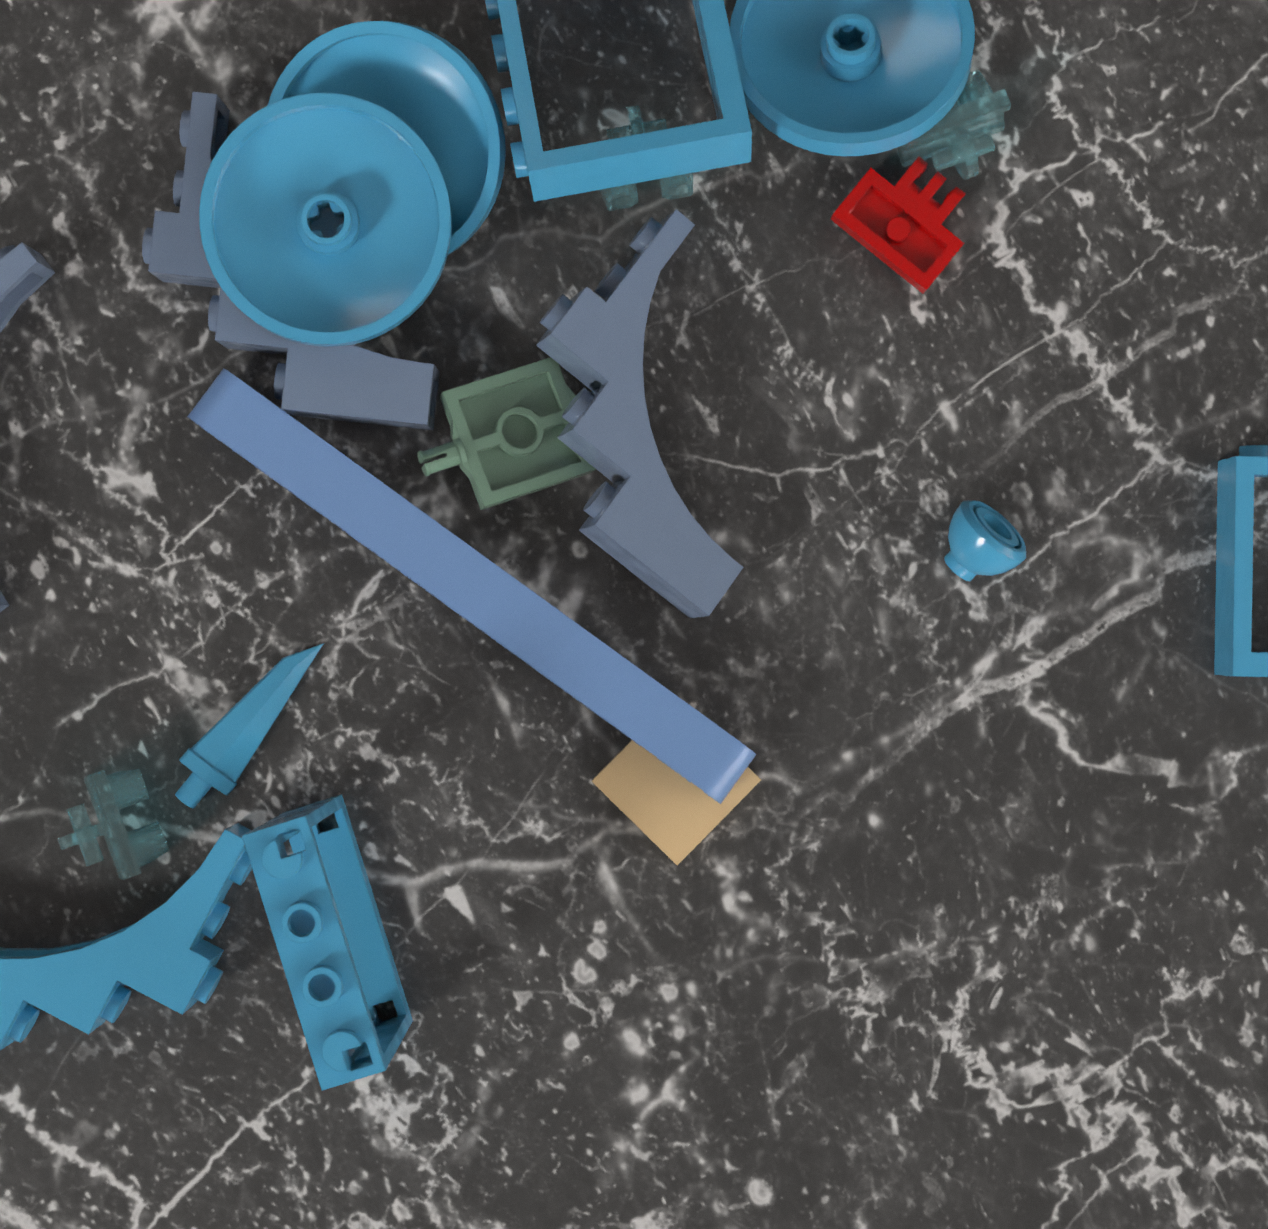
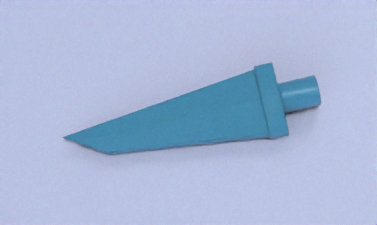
M323 644L283 657L192 748L187 749L179 761L190 769L192 773L175 793V796L181 802L194 809L211 787H214L226 796L230 794L237 785L238 778Z

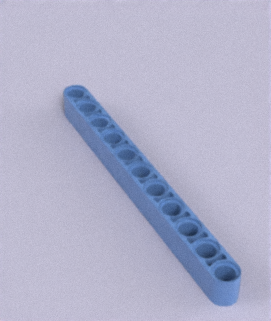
M223 368L187 416L209 434L639 746L641 745L686 780L703 790L704 793L721 804L756 756L751 749L228 370Z

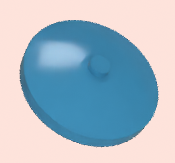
M737 0L729 26L748 110L765 128L782 140L811 152L832 156H864L889 151L915 140L932 129L951 110L961 95L970 73L975 43V24L969 0Z
M364 21L335 28L322 34L296 54L277 80L268 105L301 94L337 93L365 99L396 115L422 139L435 158L443 175L449 196L452 223L448 255L466 243L486 220L497 199L504 175L506 158L505 134L500 111L491 89L475 65L459 49L437 34L418 26L393 21Z
M309 93L296 95L269 104L253 113L227 137L218 149L204 180L199 207V227L205 256L214 277L225 294L246 316L261 327L285 339L306 345H353L381 336L399 326L424 303L434 289L445 266L450 248L452 223L449 196L443 175L429 148L404 121L393 113L365 99L345 94Z

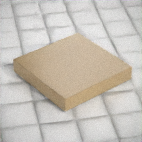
M631 740L591 782L678 865L761 779L747 767L720 804L692 782H689L661 762L641 745L639 746Z

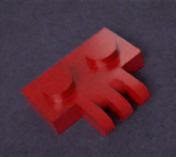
M919 156L895 186L874 169L870 168L836 209L831 220L919 292L924 294L965 244L941 224L966 193L956 186L946 195L942 205L932 197L947 178L937 171L924 189H921L914 182L923 175L929 163Z

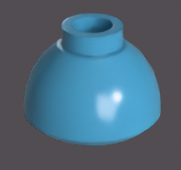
M966 500L959 505L949 525L948 540L950 551L944 557L947 566L963 580L971 581L976 575H998L1017 567L1026 559V546L1023 538L1014 526L999 512L985 503L975 500Z

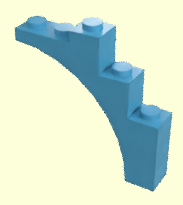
M239 823L226 828L200 868L169 900L132 925L98 939L55 948L0 947V1050L14 1041L21 1043L27 1037L40 1012L33 1005L89 1035L106 1020L110 1023H114L117 1020L132 992L125 988V985L182 1015L197 1000L206 1004L223 975V971L215 966L224 950L203 938L207 936L213 939L216 936L230 910V906L222 902L232 883L234 882L241 886L252 870L242 835L251 830Z

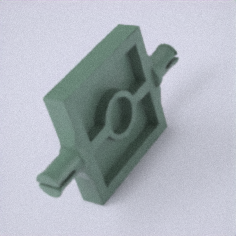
M551 357L443 391L439 397L450 425L451 442L417 452L420 464L443 457L425 463L421 469L425 476H430L432 473L459 465L471 482L480 510L590 474L596 470L557 438L569 423L562 417V414L576 395L566 385L559 364Z

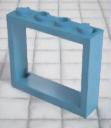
M485 0L488 19L500 18L503 31L502 34L491 35L498 73L510 71L512 87L501 89L507 126L519 124L522 141L510 143L516 178L529 176L534 202L751 162L752 129L724 0H692L717 120L543 151L516 0Z
M1268 445L1240 446L1239 456L1218 461L1214 675L1268 677V652H1251L1254 477H1268Z
M342 794L286 811L242 835L322 1091L386 1071L413 1022ZM334 813L338 827L320 832L318 823ZM288 839L293 854L287 855L283 843ZM393 1000L398 1016L382 1021L378 1018L375 1005Z

